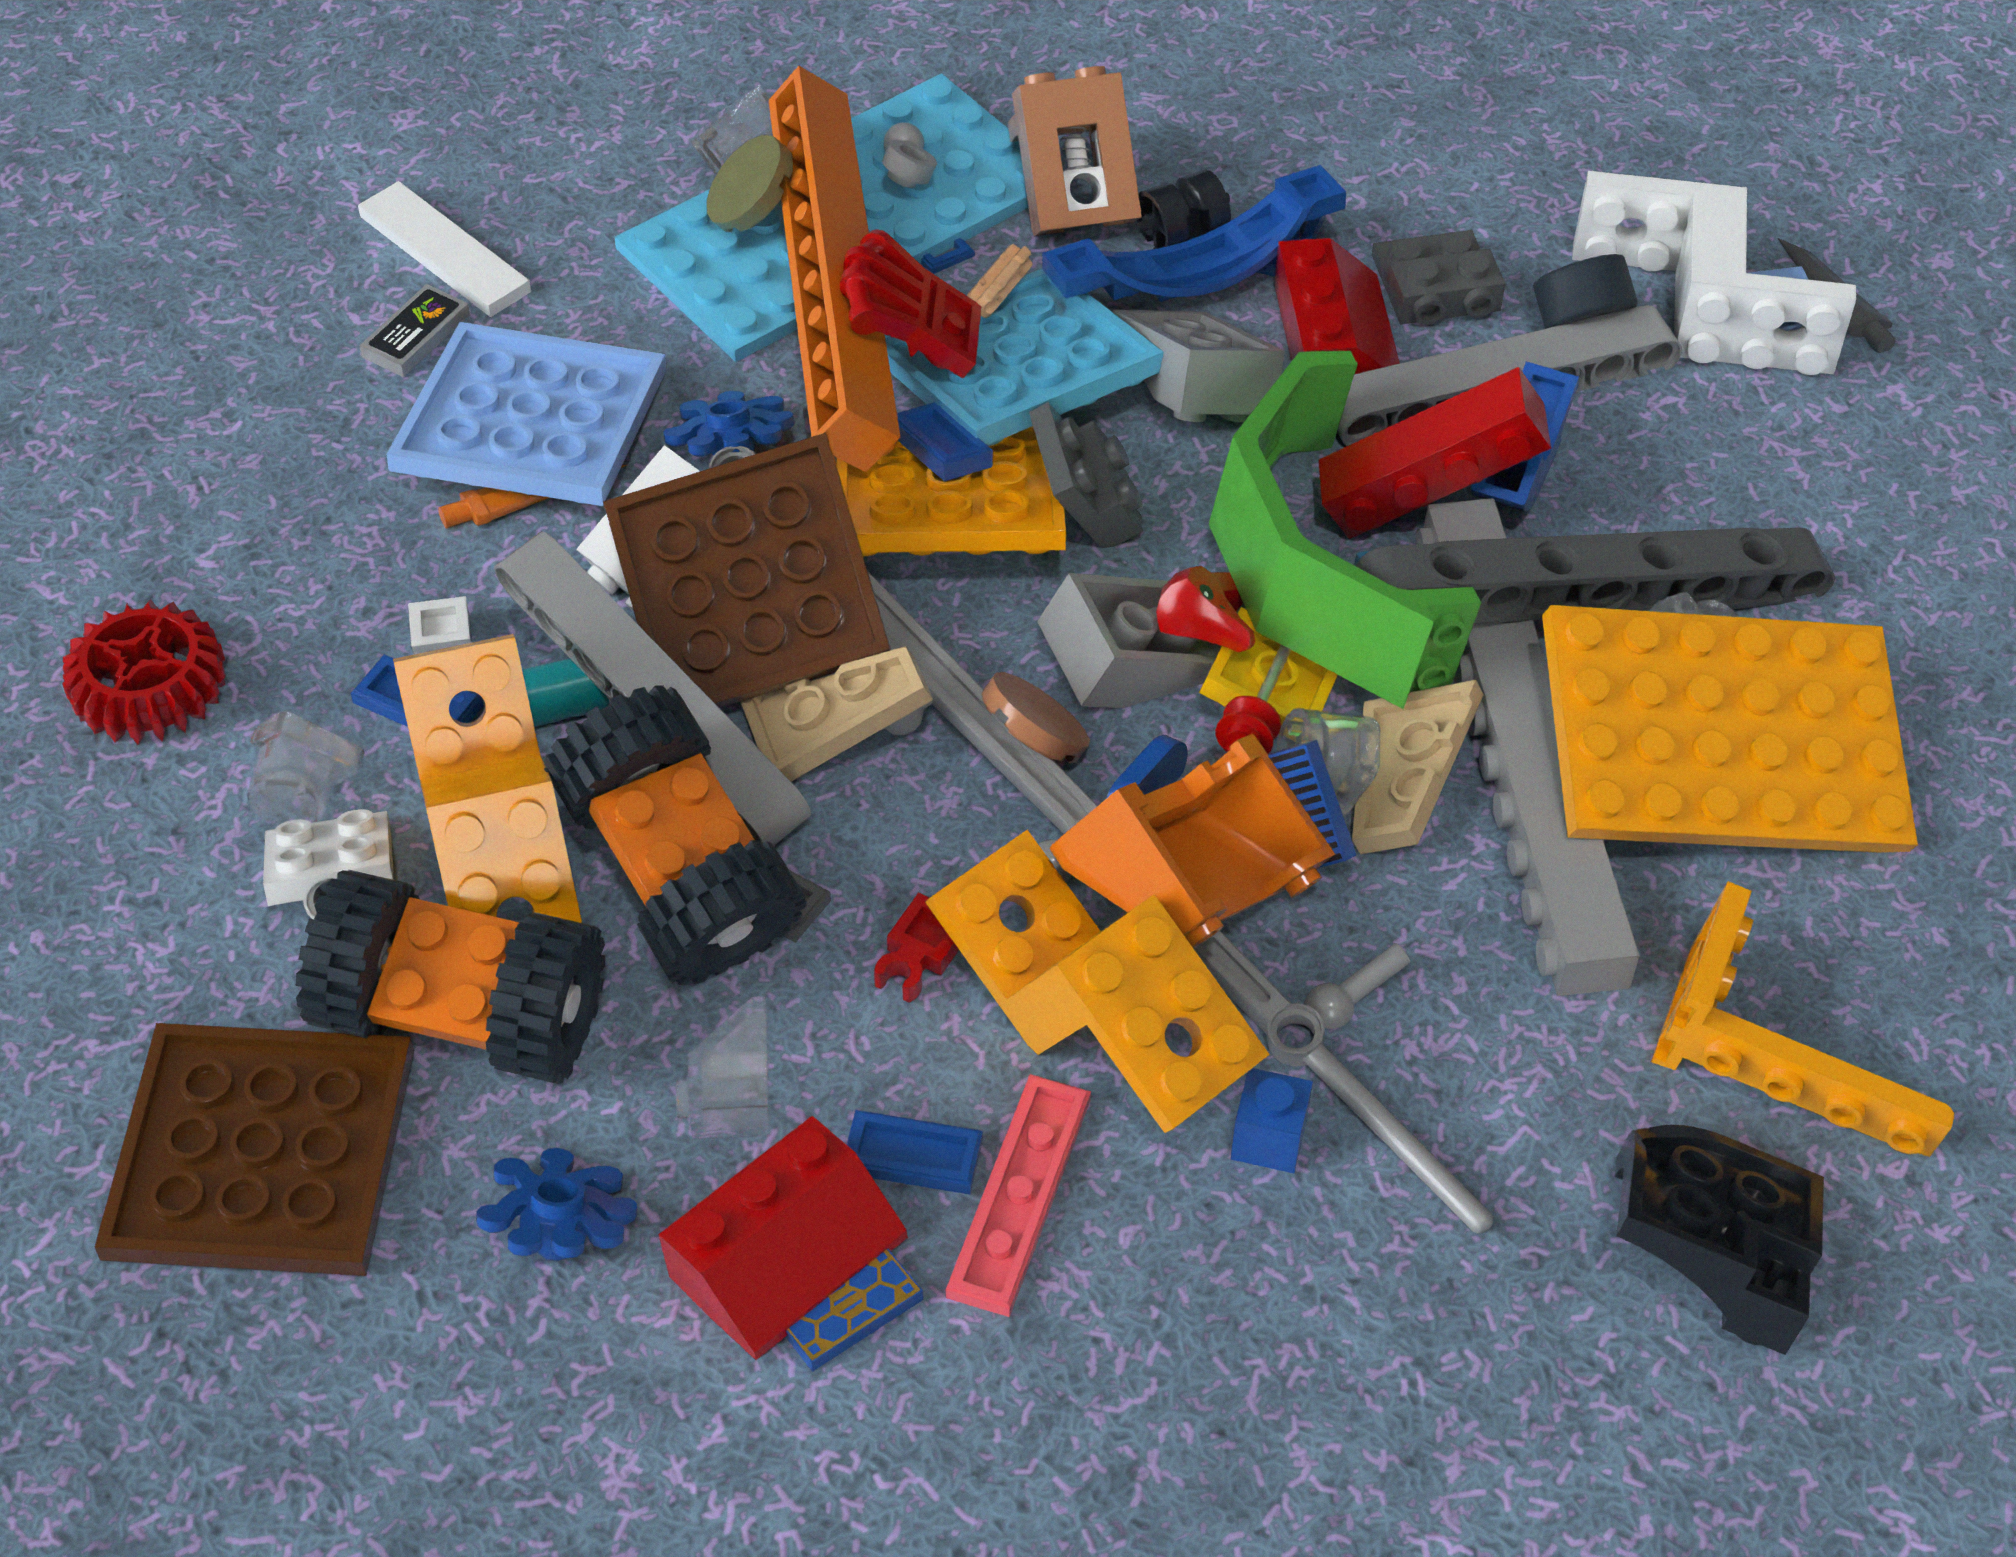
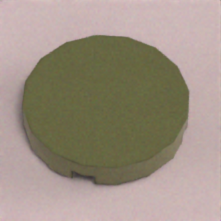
M761 135L748 140L735 150L721 166L709 190L707 214L712 222L725 232L732 233L733 228L738 229L740 232L748 230L766 218L782 198L784 190L779 185L783 180V176L785 175L790 179L792 175L793 159L789 149L774 136Z

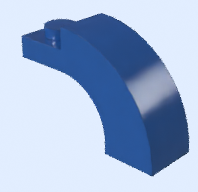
M1526 361L1522 372L1544 402L1551 449L1536 455L1530 460L1520 462L1493 474L1479 483L1472 484L1471 494L1484 499L1494 498L1497 503L1523 511H1529L1539 495L1559 448L1561 432L1579 385V376Z

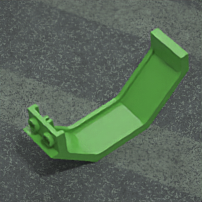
M1351 351L1298 352L1233 435L1209 520V527L1257 632L1404 710L1410 692L1452 684L1481 601L1473 587L1417 590L1394 587L1310 542L1300 533L1271 470L1278 460L1287 453L1312 452L1332 448L1358 364Z

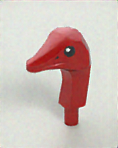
M1203 566L1189 567L1175 573L1163 586L1156 610L1160 632L1203 640L1224 646L1236 652L1249 650L1255 644L1254 631L1237 613V610L1244 603L1230 572H1210Z

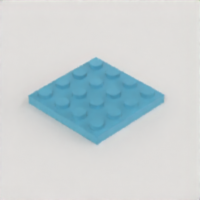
M1043 268L1025 275L990 317H980L976 365L963 379L948 369H940L934 366L919 350L913 357H910L906 342L885 335L890 372L926 404L935 402L975 438L982 440L987 446L998 444L1004 438L1032 427L1029 412L1047 402L1060 415L1079 406L1090 405L1096 402L1098 398L1122 388L1140 384L1144 379L1159 373L1164 354L1161 349L1088 293L1066 299L1045 274Z

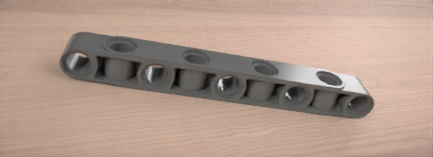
M1800 527L1662 531L1389 545L1369 551L1356 564V567L1401 589L1473 587L1481 601L1474 623L1542 619V615L1550 605L1654 612L1743 609L1764 605H1779L1797 601L1795 598L1797 596L1815 593L1816 597L1823 596L1830 590L1835 581L1834 572L1812 532L1807 528Z

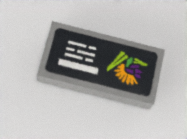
M426 284L359 345L362 358L405 377L457 328L459 322H463L470 316L468 303Z

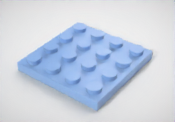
M459 322L386 454L388 469L390 472L415 475L417 477H427L469 484L471 486H482L519 492L526 495H537L574 501L581 504L603 506V501H606L666 373L665 354Z

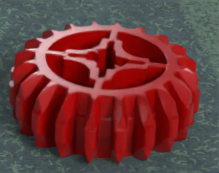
M150 599L142 609H133L126 602L125 610L122 613L112 615L104 611L102 623L99 625L84 623V637L70 639V654L62 657L64 663V674L62 675L64 682L62 684L74 714L79 717L80 722L86 721L87 726L93 730L94 734L106 730L107 735L114 742L125 735L126 730H128L130 738L137 745L145 736V731L151 730L163 742L166 732L165 727L174 724L175 728L186 733L188 723L186 716L190 715L193 718L205 720V704H218V695L220 693L218 687L225 686L224 679L226 673L223 663L225 656L221 644L217 642L214 630L210 628L208 621L201 622V619L197 617L193 609L181 612L174 601L162 609H159ZM173 652L187 657L186 661L175 659ZM103 678L113 680L115 686L110 688L102 684L101 681Z

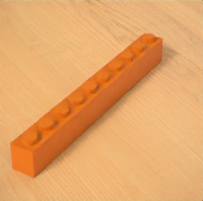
M798 66L768 101L773 136L789 149L793 159L792 175L790 179L784 175L779 187L784 190L781 203L811 437L826 433L835 457L867 472L881 456L889 454L894 449L900 438V430L885 334L877 331L868 335L855 333L848 319V313L851 309L849 300L840 291V279L844 271V256L851 247L860 246L861 239L869 233L848 95L803 67Z

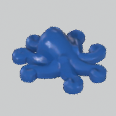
M727 391L719 394L717 397L718 402L710 405L703 400H692L679 406L681 419L687 421L681 426L667 428L663 431L667 445L682 447L688 444L690 454L696 457H703L711 453L714 456L719 450L729 446L747 447L754 452L756 442L763 446L774 445L782 439V432L791 429L795 423L793 412L783 411L785 408L784 399L779 396H767L745 401L743 392ZM734 449L732 452H740V451H739L738 449Z
M549 1148L543 1151L540 1157V1166L544 1169L541 1175L535 1174L530 1170L526 1162L518 1158H504L494 1165V1181L502 1185H515L517 1189L504 1196L497 1205L481 1206L476 1211L477 1226L488 1233H498L510 1227L512 1221L520 1215L519 1228L512 1230L508 1234V1250L518 1256L525 1257L538 1253L546 1260L559 1261L581 1255L585 1249L586 1236H588L589 1241L594 1246L601 1249H613L622 1244L624 1238L623 1226L636 1219L637 1203L631 1198H613L610 1196V1194L620 1191L622 1187L623 1173L618 1168L597 1166L571 1172L574 1165V1155L565 1149Z

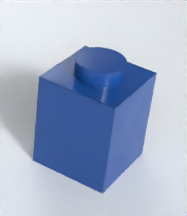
M1255 1068L1250 1069L1247 1072L1235 1120L1231 1160L1295 1173L1307 1122L1313 1081Z

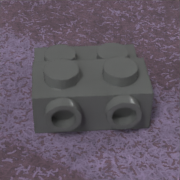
M1472 230L1373 243L1372 257L1400 325L1417 322L1429 325L1438 322L1440 319L1467 315L1480 318L1491 312L1501 311L1506 283L1491 250L1480 249Z
M1049 402L1030 411L1029 415L1053 495L1101 548L1114 547L1143 532L1141 526L1142 516L1137 510L1143 506L1137 488L1124 467L1129 465V459L1119 439L1115 435L1107 438L1094 421L1079 428L1071 417L1063 419Z

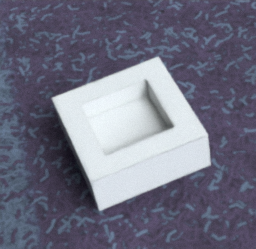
M466 596L408 603L413 655L472 643Z

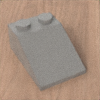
M1113 310L1115 315L1164 352L1159 373L1144 379L1154 400L1174 410L1173 416L1177 419L1189 422L1206 421L1207 414H1218L1230 421L1244 422L1281 375L1284 350L1207 312Z
M1068 573L1037 621L1081 706L1125 708L1203 684L1221 645L1160 632L1156 610L1162 588L1168 582L1165 580Z

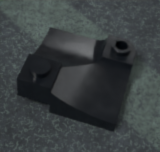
M1660 1125L1632 1130L1619 1151L1616 1160L1615 1177L1623 1180L1616 1236L1662 1259L1697 1285L1721 1310V1329L1736 1334L1741 1340L1749 1344L1762 1345L1786 1355L1809 1318L1810 1275L1822 1257L1824 1177L1727 1136L1702 1128L1685 1125Z

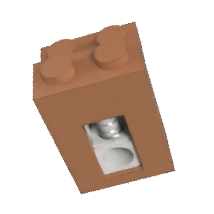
M1093 66L1074 71L1075 78L1056 80L1055 73L1052 72L1033 74L1024 77L1025 84L1019 85L1012 93L1015 114L1007 123L1010 142L1019 141L1031 229L1034 236L1062 233L1067 228L1103 223L1104 227L1128 224L1142 218L1121 72L1106 74L1105 66ZM1084 132H1089L1094 167L1088 165L1091 162L1087 158L1089 149L1085 145L1088 139L1080 136ZM1060 135H1068V137L1061 138V140L1066 139L1065 148L1062 149L1066 151V158L1064 160H1067L1068 165L1065 171H1063L1058 140ZM1073 179H1083L1091 185L1093 199L1090 204H1081L1074 200L1070 193V184Z

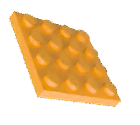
M1033 426L1004 438L998 444L989 446L993 450V467L948 481H943L899 441H897L894 449L889 454L881 456L867 472L837 458L836 466L863 556H872L877 553L909 552L913 555L925 556L935 552L965 551L973 555H984L992 551H1024L1029 554H1043L1050 550H1066L1064 507L1053 495Z

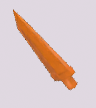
M486 487L459 493L460 501L438 507V512L445 528L468 521H473L477 526L490 523L491 520L546 500L549 497L526 495L519 492Z

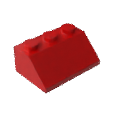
M1331 238L1279 241L1274 286L1291 361L1298 352L1351 351L1358 364L1355 374L1400 364L1378 275Z
M814 1116L809 1117L658 1234L669 1277L755 1360H758L787 1336V1329L886 1249L892 1251L908 1238L906 1228L856 1152Z

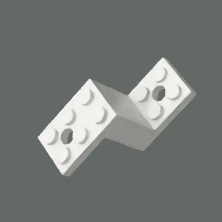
M1596 171L1587 172L1573 242L1572 260L1581 261L1601 255L1619 254L1625 257L1627 266L1641 267L1646 271H1676L1674 336L1682 346L1681 358H1690L1698 363L1717 361L1744 364L1752 369L1771 367L1798 370L1805 375H1816L1819 373L1834 374L1856 302V285L1746 273L1747 187ZM1628 218H1635L1643 221L1645 224L1637 228H1626L1619 223ZM1784 322H1797L1803 325L1799 329L1789 331L1779 328Z

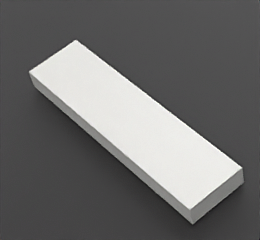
M398 181L358 205L361 218L489 317L494 316L531 293L529 279Z

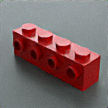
M1516 367L1318 459L1322 505L1345 535L1351 539L1371 529L1379 528L1385 523L1413 510L1428 506V504L1471 484L1479 483L1485 478L1513 465L1530 460L1536 455L1551 449L1544 402L1522 370Z

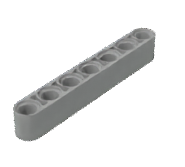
M1646 305L1354 374L1337 432L1343 443L1349 446L1353 442L1364 439L1516 367L1523 371L1526 361L1579 376V385L1576 392L1599 387V382L1616 379L1617 382L1648 375V370L1660 367L1669 370L1679 361L1682 355V346L1657 309Z
M544 531L539 532L495 565L496 576L506 592L609 699L620 694L626 699L631 696L634 689L645 687L649 693L655 685H664L666 690L670 687L677 690L710 742L708 744L711 747V753L705 756L707 764L755 840H760L762 844L768 841L775 846L811 816V810L807 801L791 781L552 536Z

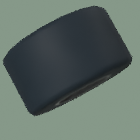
M1619 254L1601 255L1568 264L1541 276L1533 284L1545 329L1637 306V297L1625 257Z

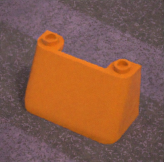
M1254 734L1235 741L1229 746L1231 749L1212 765H1210L1208 760L1202 762L1181 780L1144 795L1136 782L1117 789L1050 847L1051 852L1063 870L1126 912H1129L1155 894L1192 947L1198 946L1219 932L1224 927L1222 921L1284 890L1288 892L1291 898L1306 891L1322 878L1317 868L1335 855Z

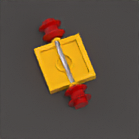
M1241 607L1238 615L1254 631L1255 644L1251 649L1243 652H1236L1221 646L1199 691L1200 694L1225 707L1223 717L1219 720L1215 729L1216 739L1219 745L1228 752L1231 749L1229 746L1235 741L1254 734L1267 754L1271 752L1274 739L1278 734L1284 735L1300 744L1307 743L1338 674L1257 632L1247 610Z

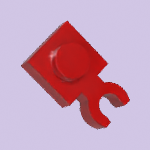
M919 892L887 935V951L889 953L883 955L877 961L874 968L875 987L882 989L886 985L887 980L892 976L901 975L907 978L902 985L903 1000L908 1003L915 1000L921 993L923 971L928 969L941 976L959 951L925 903L930 897Z

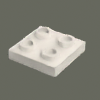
M358 809L345 812L334 820L315 823L302 819L291 820L278 825L273 830L265 831L263 886L268 906L303 900L307 914L314 919L317 913L314 905L319 895L326 896V892L318 887L329 882L331 878L337 879V873L342 870H353L394 880L392 838L387 811L372 813L369 810Z

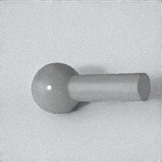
M1394 943L1341 984L1323 983L1314 987L1306 996L1304 1005L1310 1006L1319 1013L1323 1019L1324 1028L1335 1029L1342 1027L1351 1020L1354 1013V1005L1410 964V959L1402 947Z

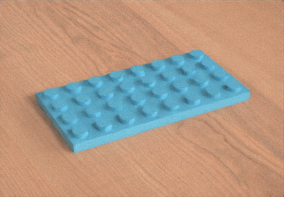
M942 73L851 118L869 232L876 229L885 231L920 264L924 255L930 253L933 257H936L953 248L954 240L961 238L966 241L1028 208L1019 141L1010 142L1009 129ZM905 122L916 126L924 138L923 149L936 159L937 165L928 184H916L915 188H908L897 184L888 177L887 173L889 170L882 163L886 153L884 137L889 128L897 123ZM709 190L615 236L616 249L735 362L798 330L781 199L768 216L754 227L741 232L733 228L731 233L725 232L712 222L708 216L707 197Z

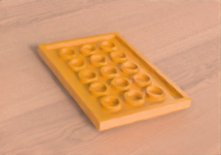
M1550 605L1542 615L1568 838L1877 853L1910 852L1918 846L1883 626Z

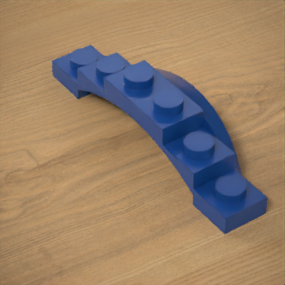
M1321 165L1314 166L1275 179V190L1252 208L1230 222L1188 241L1159 249L1137 252H1111L1099 250L1094 242L1087 238L1043 252L1042 268L1066 299L1089 293L1101 287L1105 289L1113 300L1133 296L1139 292L1154 294L1160 302L1175 297L1205 295L1235 285L1259 271L1277 256L1279 241L1299 240L1300 227L1303 222L1316 220L1322 216L1345 209L1346 191Z

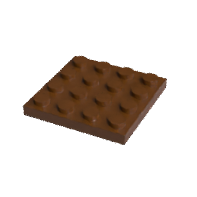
M826 433L603 501L637 624L718 708L784 689L785 685L804 678L813 680L836 673L841 664L891 650Z
M156 1023L94 1246L100 1261L366 1276L414 1054L411 1037L368 1035L367 1038L346 1033Z

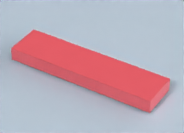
M1029 1075L946 1287L947 1299L1010 1317L1091 1101V1091L1039 1076Z

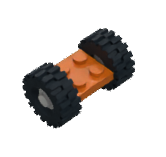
M655 685L649 693L645 687L634 689L631 696L624 699L622 694L609 699V706L602 710L595 707L586 713L588 719L583 723L574 722L565 730L568 734L567 738L556 739L551 746L554 753L546 755L544 763L547 767L544 770L549 773L555 790L578 826L583 825L585 829L590 830L598 826L647 909L640 911L638 916L640 923L637 925L668 979L672 983L676 981L678 985H686L691 980L694 984L705 982L711 974L717 976L727 971L729 967L749 960V956L757 951L763 953L772 946L771 941L774 938L783 937L791 930L788 924L798 922L802 916L800 910L806 908L807 901L803 891L772 843L765 841L762 844L760 840L753 838L707 764L705 756L711 753V747L708 744L710 742L681 695L672 687L666 690L664 685Z
M342 870L337 873V879L331 878L326 884V896L319 895L314 905L317 913L314 919L309 918L305 929V932L309 934L306 946H301L298 960H303L302 969L296 973V986L301 987L300 992L296 996L297 1007L303 1008L300 1013L303 1021L308 1022V1025L367 1038L368 1035H382L388 1027L485 1049L486 1052L491 1053L488 1059L490 1065L495 1066L494 1069L556 1084L563 1083L564 1078L568 1079L571 1076L573 1062L578 1060L583 1043L591 1030L589 1027L592 1018L597 1016L599 1005H596L597 996L602 992L604 979L600 978V975L605 967V955H601L605 942L604 938L600 937L602 931L598 927L536 912L526 915L525 922H516L420 900L419 895L414 894L416 889L413 885L353 870Z

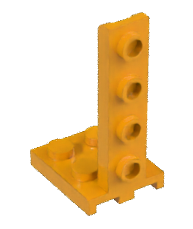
M1728 881L1690 947L1651 1062L1676 1070L1682 1058L1702 1065L1713 1074L1728 1076L1764 1091L1775 1100L1790 1102L1821 1115L1837 1126L1852 1128L1875 1139L1887 1142L1896 1151L1905 1154L1919 1153L1930 1157L1951 1130L1954 1112L1949 1105L1716 1008L1717 1003H1723L1730 991L1737 973V967L1731 965L1734 953L1739 955L1742 951L1754 919L1744 916L1752 891Z

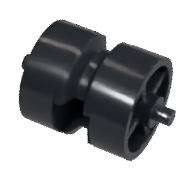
M1207 169L1177 179L1175 186L1171 183H1164L1138 193L1142 218L1137 220L1136 230L1148 242L1154 241L1155 247L1153 249L1188 241L1231 221L1230 196L1225 192L1218 177Z

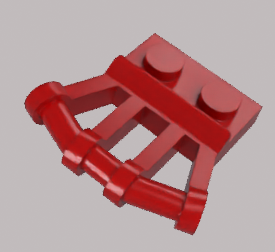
M876 229L870 231L861 239L860 246L851 247L846 252L843 262L844 271L840 279V291L849 300L851 309L848 313V319L852 330L860 335H868L877 331L902 340L908 345L910 357H913L919 350L934 366L940 369H948L963 379L976 365L982 306L925 269L883 230Z

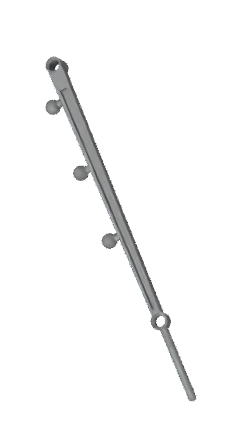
M729 446L719 450L712 457L709 468L755 455V453L747 447ZM734 449H738L740 452H732V451H733ZM869 573L891 650L905 646L916 659L933 698L931 702L885 727L884 730L893 735H907L915 731L921 724L924 714L923 710L932 704L1063 834L1095 809L1098 805L1053 760L1032 750L1008 732L1009 729L1004 724L1009 717L1000 708L995 714H991L987 710L981 695L983 688ZM1047 839L1038 843L1067 883L1072 875L1063 870L1050 850L1051 845L1057 840ZM1221 931L1198 946L1193 947L1227 996L1267 1034L1268 1048L1274 1058L1290 1066L1308 1065L1472 1232L1479 1234L1489 1230L1493 1224L1491 1212L1324 1046V1022L1316 1010L1308 1005L1292 1004ZM1298 1023L1308 1027L1314 1034V1038L1308 1045L1302 1048H1291L1281 1043L1278 1038L1280 1030L1289 1024Z

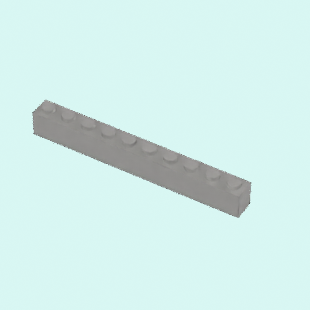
M1494 498L1428 504L1424 528H1418L1416 531V544L1506 538ZM1533 620L1474 623L1457 668L1454 682L1456 684L1477 680L1484 694L1468 730L1471 735H1480L1483 744L1479 752L1481 774L1484 781H1494L1497 792L1493 796V813L1498 828H1508L1511 839L1507 844V861L1512 876H1522L1525 889L1522 890L1521 907L1524 921L1527 926L1536 925L1540 939L1536 942V960L1539 972L1542 976L1551 975L1557 996L1628 989L1631 987L1640 955L1603 839L1568 838L1549 672Z

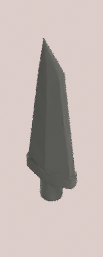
M1778 238L1796 266L1803 267L1808 280L1846 284L1810 251ZM1856 292V302L1847 332L1851 336L1864 337L1879 353L1890 350L1894 346L1896 339L1887 329L1891 328L1893 323Z

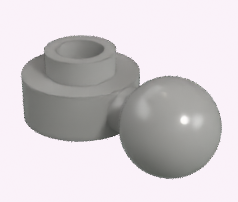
M903 122L889 128L884 137L886 153L882 159L883 165L889 170L887 173L888 177L897 184L908 188H915L916 184H928L937 165L936 159L923 149V135L913 124Z

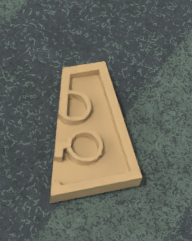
M905 646L841 664L834 675L812 681L804 678L785 685L784 689L741 701V705L758 749L790 781H793L931 702L933 698L916 659Z
M1477 680L1410 692L1404 710L1383 698L1364 701L1352 841L1360 854L1418 845L1484 695Z

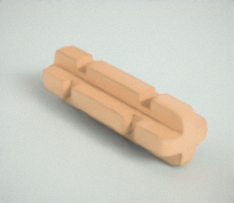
M1014 244L1008 246L967 294L969 298L982 306V317H990L1032 267V261L1029 259L1031 251L1026 246H1023L1021 249Z

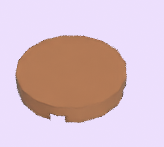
M996 672L983 689L981 695L987 710L991 714H995L1000 708L1009 717L1004 724L1009 729L1008 732L1039 754L1054 761H1063L1066 758L1069 763H1075L1088 748L1090 739L1076 718L1055 699L1033 684L1006 672Z

